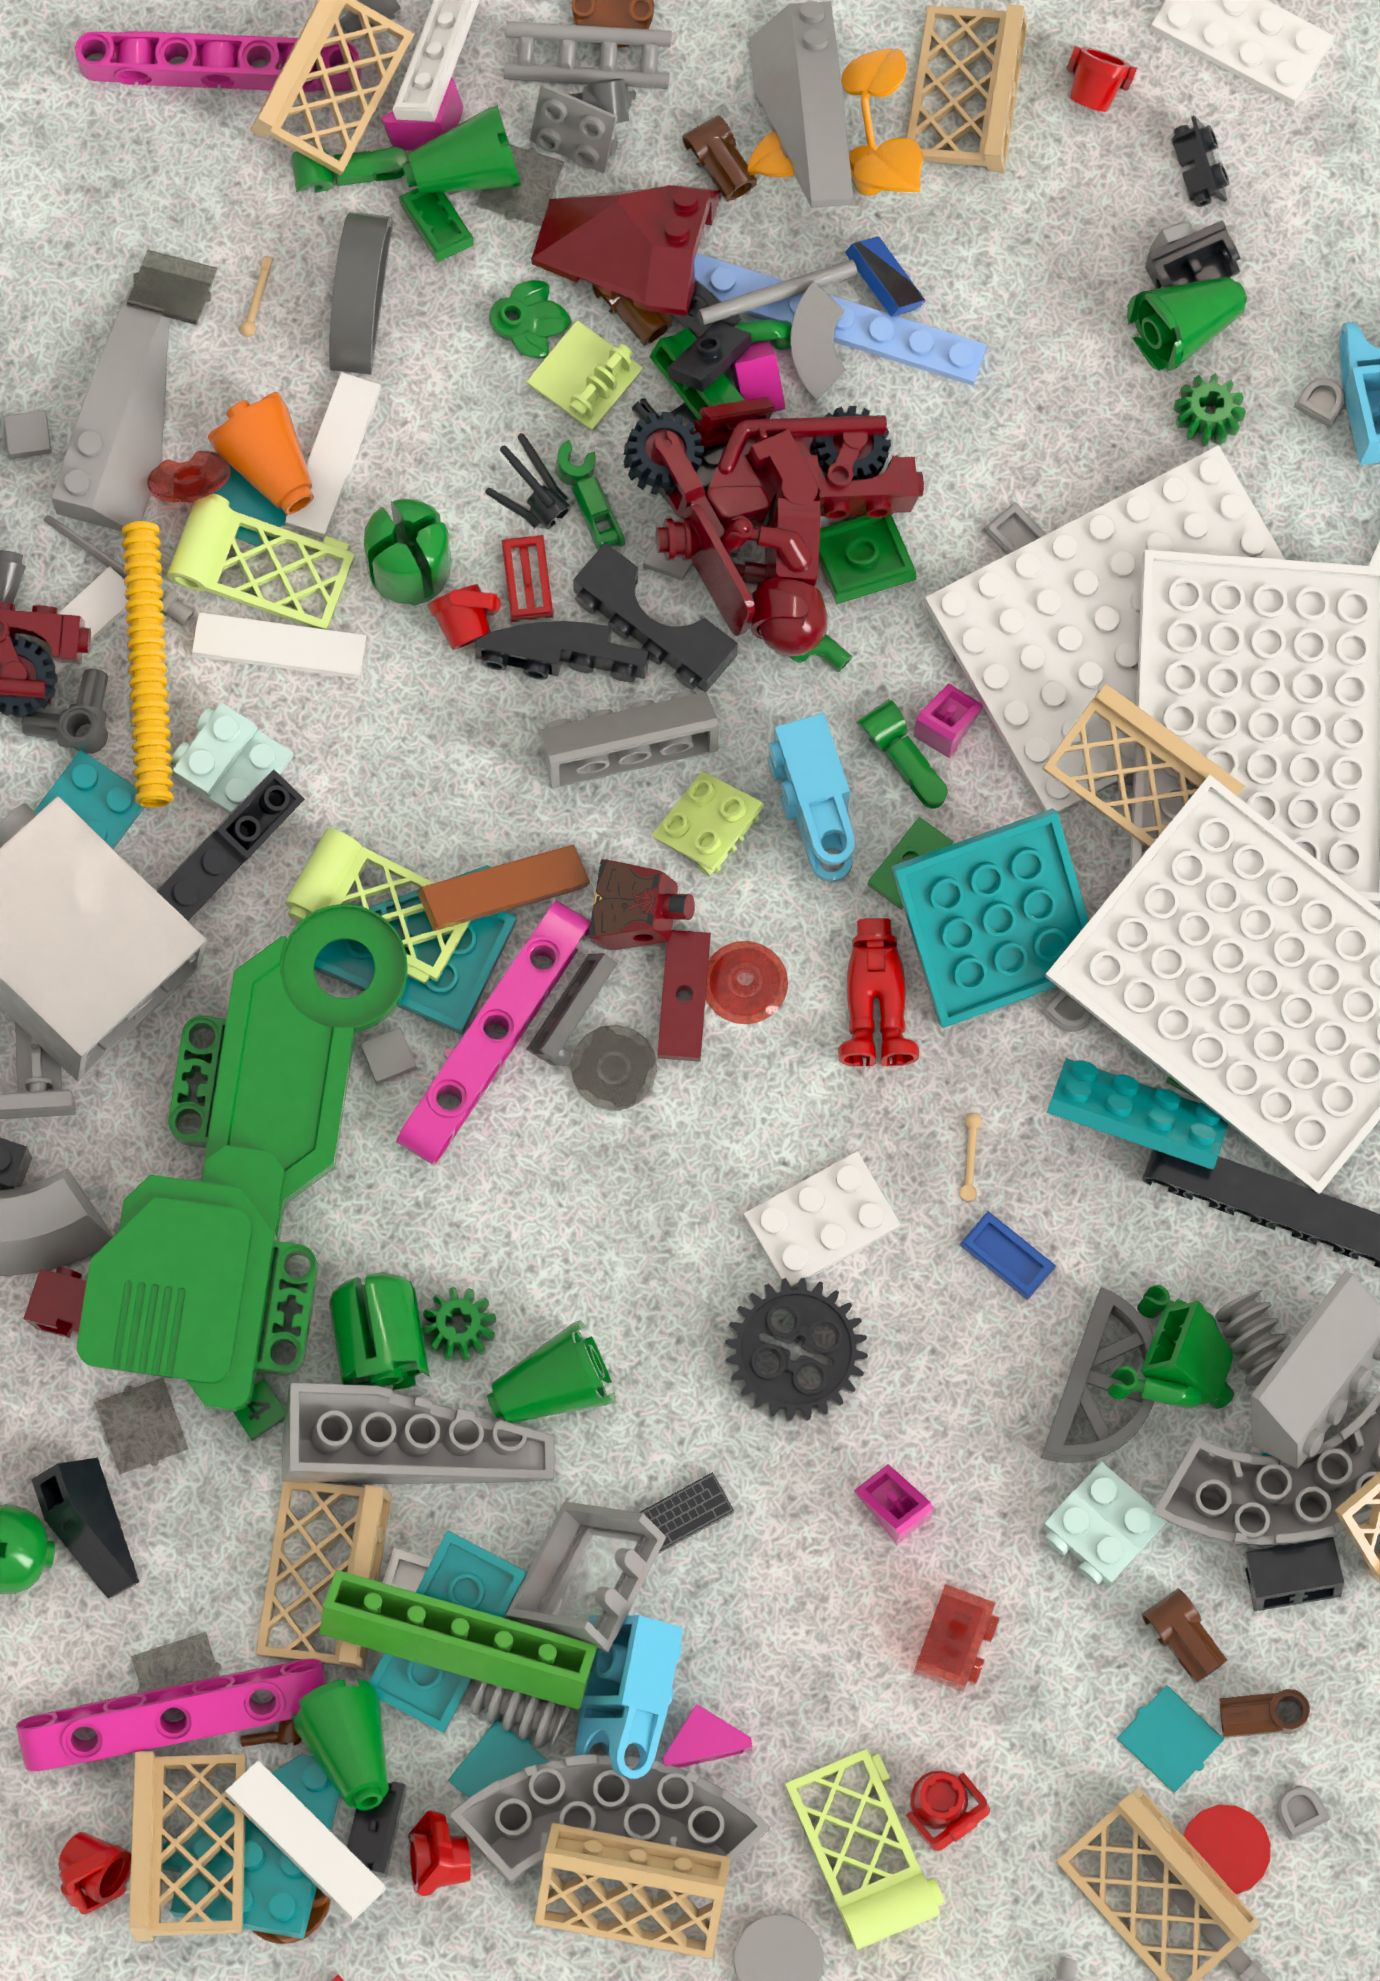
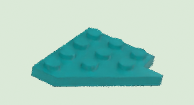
M486 865V866L480 867V868H478V869H475V870L466 872V873L461 874V875H458V876L466 875V874H469V873H473V872L480 871V870H484V869L491 868V867L488 866V865ZM419 890L398 897L401 910L422 904L418 895ZM393 899L369 907L370 910L381 916L396 911ZM425 911L404 917L410 938L433 931ZM500 912L472 920L438 981L436 982L429 978L427 983L423 984L408 976L405 992L397 1007L463 1035L517 923V917L507 912ZM399 919L390 921L389 923L397 931L401 940H404L405 937ZM451 934L442 936L444 945H446ZM437 938L413 945L416 958L433 967L441 954ZM342 939L329 943L320 951L315 961L314 970L364 992L373 980L375 963L371 953L362 944L353 940ZM405 947L406 954L410 955L408 947Z
M300 1754L272 1774L331 1831L340 1795L315 1758ZM222 1806L205 1824L221 1838L234 1826L235 1816ZM245 1815L243 1929L304 1939L317 1886ZM200 1828L182 1847L198 1861L215 1842ZM234 1838L227 1844L233 1851ZM168 1842L163 1844V1851L170 1845ZM221 1850L204 1868L220 1882L233 1869V1859ZM176 1851L163 1863V1870L179 1872L180 1878L192 1865ZM198 1872L181 1891L196 1905L214 1886ZM233 1882L226 1888L232 1895ZM221 1893L203 1910L212 1921H232V1903ZM174 1895L170 1912L174 1917L183 1918L191 1909L178 1896ZM198 1916L194 1919L195 1921L203 1922Z

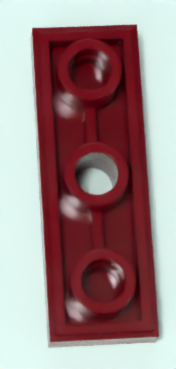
M672 930L671 938L667 941L658 1059L701 1062L711 933ZM681 991H687L692 995V998L687 1002H682L677 999L676 995Z

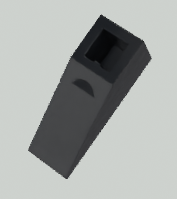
M98 1457L57 1463L31 1479L45 1522L107 1598L114 1597L139 1583L134 1562L131 1558Z

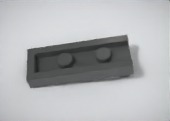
M605 953L588 954L526 1050L550 1065H568L571 1061V1053L564 1048V1045L618 963Z

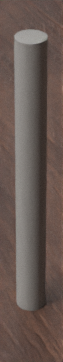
M852 259L698 309V318L701 325L704 326L804 293L813 281L822 287L856 276L857 267Z

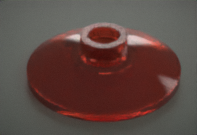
M196 451L193 457L186 462L179 463L167 459L160 463L150 473L147 484L150 493L159 500L193 503L194 500L206 497L225 485L230 478L231 467L218 453Z
M751 941L734 942L720 948L709 959L706 1001L711 1009L723 1019L737 1024L758 1023L772 1016L785 1000L788 990L787 972L781 959L768 947ZM741 973H749L754 980L749 985H742L738 982L737 977Z

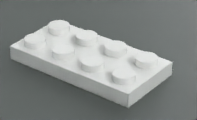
M1166 0L1151 24L1150 29L1295 106L1335 37L1268 0Z

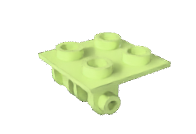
M577 320L529 377L526 384L593 431L641 373L643 367L631 359L633 352L629 347L624 344H620L617 348Z
M701 771L651 836L664 845L698 862L697 868L710 877L714 871L719 873L722 869L720 865L727 858V852L734 853L737 850L734 843L736 841L742 843L748 829L753 823H758L760 820L758 814L761 812L764 803Z

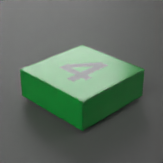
M265 1378L254 1385L250 1404L242 1410L233 1412L251 1441L285 1419V1409Z

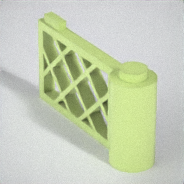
M207 493L205 497H197L194 500L166 574L167 578L171 582L199 592L207 591L293 622L327 630L355 556L354 553L348 552L349 544L325 536L324 541L320 542L237 513L229 507L230 503L227 499L216 494ZM239 527L256 531L263 544L241 553L235 541ZM266 535L273 537L275 539L272 541H268ZM284 543L297 546L303 559L281 567L273 548ZM232 548L236 556L228 559ZM306 549L316 553L308 555ZM267 552L275 571L254 579L246 560ZM325 556L343 561L338 575L325 581H321L312 563ZM240 564L248 583L237 588H231L219 583L223 570ZM307 566L316 584L294 593L286 574ZM280 578L288 597L275 603L265 600L258 586ZM334 584L333 590L329 597L325 588ZM249 590H253L255 596L248 594L246 592ZM320 591L327 604L322 619L305 614L298 600ZM292 603L296 610L285 606Z
M326 828L285 901V905L290 909L288 915L299 923L314 911L331 905L348 904L361 900L363 907L369 909L366 898L390 891L396 911L382 915V917L388 922L399 919L405 937L402 942L404 948L408 947L410 955L406 954L408 976L423 984H426L429 978L436 982L438 981L471 922L468 921L410 938L404 917L425 910L422 904L401 910L395 889L411 884L421 888L434 882L363 847L352 837L332 828ZM367 862L384 870L387 879L386 884L363 890L359 876ZM390 873L401 879L392 881ZM356 883L358 892L350 894ZM451 934L446 945H444L442 936ZM437 938L441 954L432 967L416 958L413 945Z
M868 1749L785 1783L802 1827L856 1950L940 1915L938 1906L945 1903L935 1878L926 1880L886 1792L883 1783L890 1780L881 1756L877 1754L871 1757ZM863 1762L870 1778L864 1795L839 1786L845 1769ZM838 1773L834 1783L824 1780V1778ZM812 1783L831 1789L823 1811L819 1812L804 1806L798 1789ZM873 1787L879 1801L869 1797ZM836 1792L860 1801L852 1824L828 1815ZM866 1804L885 1812L888 1821L882 1836L857 1827ZM809 1815L819 1819L816 1829H814ZM824 1822L849 1831L840 1854L822 1847L818 1837ZM891 1828L897 1842L887 1838ZM854 1833L879 1843L870 1866L846 1856ZM885 1845L901 1851L909 1868L895 1874H890L875 1867ZM827 1857L837 1860L833 1871ZM842 1863L867 1872L862 1887L846 1895L842 1894L836 1880ZM872 1875L883 1878L881 1880L869 1884Z

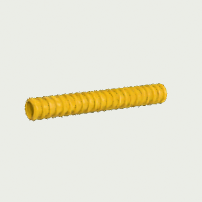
M136 521L128 523L121 530L122 535L125 537L122 541V547L127 550L123 553V560L127 563L123 567V572L128 575L124 579V585L128 588L125 590V598L129 600L125 605V610L130 613L126 617V623L130 626L126 632L127 636L131 638L127 643V648L132 651L128 654V661L132 664L129 666L128 672L133 677L129 681V687L134 689L130 692V700L134 702L130 707V711L135 715L131 719V725L136 728L132 731V738L136 740L132 745V750L137 753L133 757V763L138 766L134 769V777L138 779L134 784V789L139 792L135 795V802L143 807L154 808L166 806L174 800V795L169 792L173 788V781L168 779V777L172 776V768L168 766L172 761V756L167 753L171 749V743L166 740L170 737V730L166 728L170 723V718L168 715H165L169 711V704L164 702L168 699V691L164 689L168 684V679L163 676L167 672V666L163 664L166 661V653L162 651L166 646V641L161 638L165 634V628L161 626L164 623V615L160 613L164 608V603L159 600L163 597V590L159 588L162 585V577L158 575L161 573L162 565L157 562L161 559V552L157 550L160 547V539L156 537L160 533V527L152 522Z

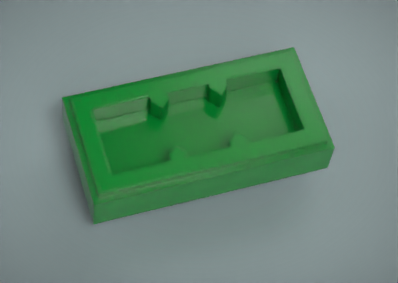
M418 188L399 196L401 207L437 263L474 246L472 234L444 192L420 194Z
M918 817L868 880L867 885L902 910L903 905L891 866L952 845L953 841L921 817Z

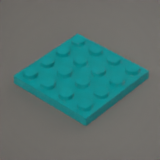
M1052 808L891 866L934 1011L942 1028L1058 987L1045 975L1086 926L1089 919L1056 810Z

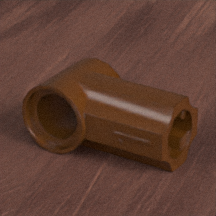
M720 115L711 118L682 135V141L686 150L691 149L699 160L696 165L699 168H705L727 202L741 197L757 185V178L755 175H749L748 165L736 148L733 133Z
M591 285L597 298L602 297L611 307L609 310L610 314L614 315L617 313L643 346L654 342L672 326V320L666 313L642 310L634 306L632 299L615 292L612 296H608L599 291V286Z
M1177 1588L1142 1613V1618L1146 1625L1151 1623L1161 1636L1158 1639L1160 1644L1164 1647H1169L1195 1684L1228 1661L1200 1623L1201 1617L1196 1607L1181 1589Z
M1285 1689L1278 1693L1219 1698L1223 1738L1273 1733L1293 1734L1304 1727L1310 1714L1308 1699L1301 1692L1294 1689ZM1284 1701L1296 1703L1300 1708L1301 1718L1293 1723L1282 1721L1276 1712L1277 1705Z

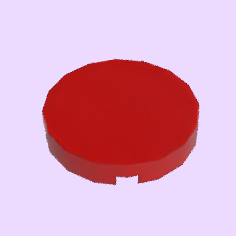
M1216 1805L1202 1810L1188 1823L1183 1834L1236 1895L1250 1890L1263 1878L1269 1865L1271 1843L1265 1827L1251 1812L1238 1806Z

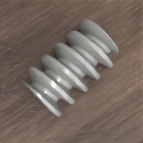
M1263 1290L1246 1294L1227 1303L1215 1315L1216 1320L1219 1322L1231 1321L1223 1329L1222 1333L1226 1338L1238 1337L1230 1346L1233 1354L1246 1353L1238 1361L1237 1365L1241 1370L1253 1369L1245 1377V1383L1248 1386L1259 1385L1285 1351L1278 1350L1277 1348L1286 1338L1285 1333L1271 1334L1269 1331L1279 1322L1278 1318L1264 1319L1262 1316L1272 1306L1271 1303H1256L1255 1298Z
M482 1682L472 1702L470 1712L476 1716L484 1708L488 1707L487 1722L492 1724L503 1715L502 1729L509 1732L519 1723L518 1737L525 1740L533 1732H536L535 1747L540 1749L549 1740H552V1749L569 1718L572 1708L564 1705L557 1708L554 1702L541 1700L537 1697Z

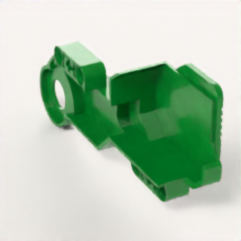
M351 904L331 905L314 911L296 925L288 939L281 936L234 970L227 1019L196 1016L184 1025L168 1124L174 1138L179 1143L206 1148L202 1179L200 1182L149 1175L123 1200L119 1232L90 1259L77 1340L78 1355L87 1365L96 1368L186 1380L207 1409L228 1412L242 1410L250 1404L253 1397L256 1375L259 1376V1372L288 1376L298 1372L303 1366L316 1290L318 1263L314 1253L308 1247L301 1244L280 1242L284 1209L287 1203L335 1169L355 1033L368 1030L384 1021L396 1009L406 989L408 963L403 942L394 927L378 913L368 908ZM347 939L356 941L366 947L373 957L375 963L373 980L364 992L355 997L337 998L331 996L316 981L314 974L316 958L326 945L336 940ZM203 1028L211 1030L215 1034V1038L209 1047L199 1049L191 1044V1037L197 1030ZM195 1072H201L203 1079L207 1081L206 1084H199L196 1095L199 1103H205L204 1106L190 1102L192 1090L189 1083L185 1080L192 1079ZM186 1114H196L201 1118L199 1130L189 1135L181 1133L177 1127L180 1118ZM296 1255L304 1256L310 1261L309 1271L299 1278L291 1277L285 1271L287 1261ZM282 1284H286V1285L292 1287V1288L281 1289V1288H282ZM307 1287L306 1293L298 1290ZM291 1299L296 1300L298 1308L303 1309L302 1314H294L292 1320L293 1332L301 1331L299 1337L289 1332L275 1333L276 1327L285 1330L286 1317L284 1312L279 1311L280 1306H288ZM283 1342L291 1343L297 1349L296 1358L288 1365H279L272 1360L273 1349Z

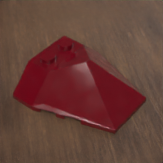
M668 185L657 188L550 199L531 258L532 265L576 283L580 279L599 286L601 293L612 296L614 292L632 299L635 307L645 311L687 316L695 288V257L704 225L712 226L720 200V190Z

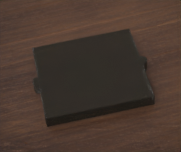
M510 144L521 185L513 188L482 190L476 207L505 215V219L508 221L515 218L541 227L549 200L553 196L564 166V161L536 153L535 148L526 150Z
M147 250L139 272L133 274L134 285L127 300V307L197 325L205 303L211 301L210 290L217 273V267Z
M163 1377L135 1388L128 1385L125 1387L124 1392L94 1402L120 1475L148 1464L157 1466L159 1460L189 1450Z
M206 1632L131 1656L140 1684L137 1693L218 1677L221 1670V1664L215 1662ZM170 1708L165 1710L162 1716L166 1720L172 1721L184 1717L185 1713L180 1709Z

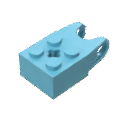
M1345 322L1341 327L1339 344L1345 404L1359 465L1380 463V348L1371 345L1365 339L1355 322Z
M821 713L774 727V740L768 743L771 756H768L767 759L773 780L782 779L783 795L780 796L785 817L787 820L795 819L814 874L827 882L839 881L845 878L851 870L855 837L847 814L850 789L825 714ZM835 850L839 852V854H830L826 851ZM819 860L829 865L844 862V865L838 871L830 872L822 868Z
M627 1615L609 1652L596 1649L592 1672L580 1707L575 1756L589 1754L591 1747L598 1743L603 1747L604 1755L610 1756L614 1771L622 1777L637 1779L644 1776L651 1769L667 1716L668 1706L673 1698L672 1684L675 1668L682 1651V1627L641 1615ZM590 1616L589 1622L596 1628L601 1616ZM631 1743L638 1748L640 1753L639 1763L632 1770L626 1766L624 1761L626 1747Z

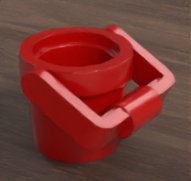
M1074 46L1066 67L1069 72L1075 74L1069 97L1074 102L1087 108L1107 112L1119 88L1126 91L1129 90L1137 68L1107 52L1088 47L1080 48Z
M473 584L461 589L452 590L450 593L431 601L427 606L432 617H435L452 650L473 644L476 642V638L491 633L487 615L494 616L500 611L501 600L497 597V594L481 592L479 584Z
M931 1771L921 1776L914 1784L910 1794V1807L912 1811L905 1816L931 1849L941 1851L976 1828L977 1824L989 1815L990 1807L986 1798L965 1773H961L956 1777L954 1774L946 1771ZM969 1792L978 1805L969 1812H966ZM924 1826L934 1830H945L936 1837H933Z
M428 1810L408 1834L412 1885L415 1893H419L421 1896H429L440 1887L469 1882L471 1878V1859L467 1837L450 1836L446 1815Z
M79 1832L74 1835L64 1846L58 1862L59 1870L61 1871L59 1874L62 1881L61 1892L70 1906L77 1907L82 1914H87L122 1896L126 1891L125 1885L131 1875V1853L119 1845H112L86 1832Z

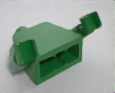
M1151 1286L1137 1306L1138 1311L1143 1316L1151 1319L1156 1318L1162 1312L1140 1371L1146 1379H1139L1137 1372L1130 1366H1122L1115 1370L1110 1377L1120 1380L1124 1384L1113 1383L1107 1390L1108 1394L1114 1399L1121 1400L1125 1399L1132 1391L1142 1393L1141 1398L1186 1409H1192L1210 1403L1215 1409L1225 1407L1234 1397V1390L1225 1381L1234 1357L1233 1351L1218 1330L1215 1318L1206 1311L1200 1301L1187 1303L1177 1299L1174 1302L1170 1300V1294L1164 1286Z

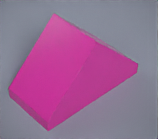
M452 77L450 79L435 121L396 120L393 111L381 118L393 147H399L404 151H413L459 125L463 104L454 79Z
M769 341L754 342L730 366L736 389L744 400L768 396L775 405L773 412L784 410L786 407L776 354Z
M948 683L918 714L914 737L950 758L983 709V705Z
M889 1464L854 1490L896 1545L928 1521L934 1511L932 1503Z
M696 1704L664 1755L663 1763L665 1767L672 1765L682 1768L751 1752L753 1749L752 1740L748 1735Z

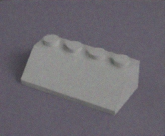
M693 690L682 691L674 694L671 700L654 703L653 700H642L632 704L628 710L613 713L611 709H603L589 714L588 719L571 722L570 719H558L546 725L547 728L539 730L540 743L552 789L718 751L719 724L707 692L696 694Z
M1345 1270L1251 1394L1252 1445L1297 1469L1307 1456L1313 1457L1317 1454L1323 1443L1325 1432L1331 1424H1339L1346 1413L1348 1401L1355 1392L1360 1394L1366 1388L1371 1377V1370L1378 1361L1380 1362V1305L1354 1274Z

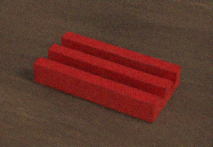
M537 535L501 540L511 622H519L525 619L536 620L542 617L553 618L544 536ZM536 546L543 607H535L528 553V547ZM513 548H519L526 609H518L511 552Z

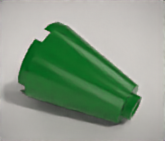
M498 105L483 110L409 152L410 162L402 164L409 188L417 186L420 194L503 189L521 185Z
M1230 277L1147 290L1131 297L1127 307L1128 325L1135 322L1137 331L1142 338L1135 336L1133 340L1147 362L1158 371L1166 368V372L1179 367L1239 318L1245 311L1247 296L1243 286Z
M579 1320L566 1327L492 1382L493 1392L487 1394V1398L497 1419L504 1416L507 1422L514 1423L606 1406L615 1402V1392L607 1395L602 1382L611 1383L612 1381L595 1340L592 1336L584 1339L579 1330L586 1328L582 1321Z
M344 1679L333 1681L317 1687L303 1696L298 1702L301 1709L297 1715L294 1712L291 1715L294 1729L346 1805L358 1808L359 1810L372 1809L382 1802L389 1789L380 1697L375 1686L366 1680L357 1679L360 1686H346Z

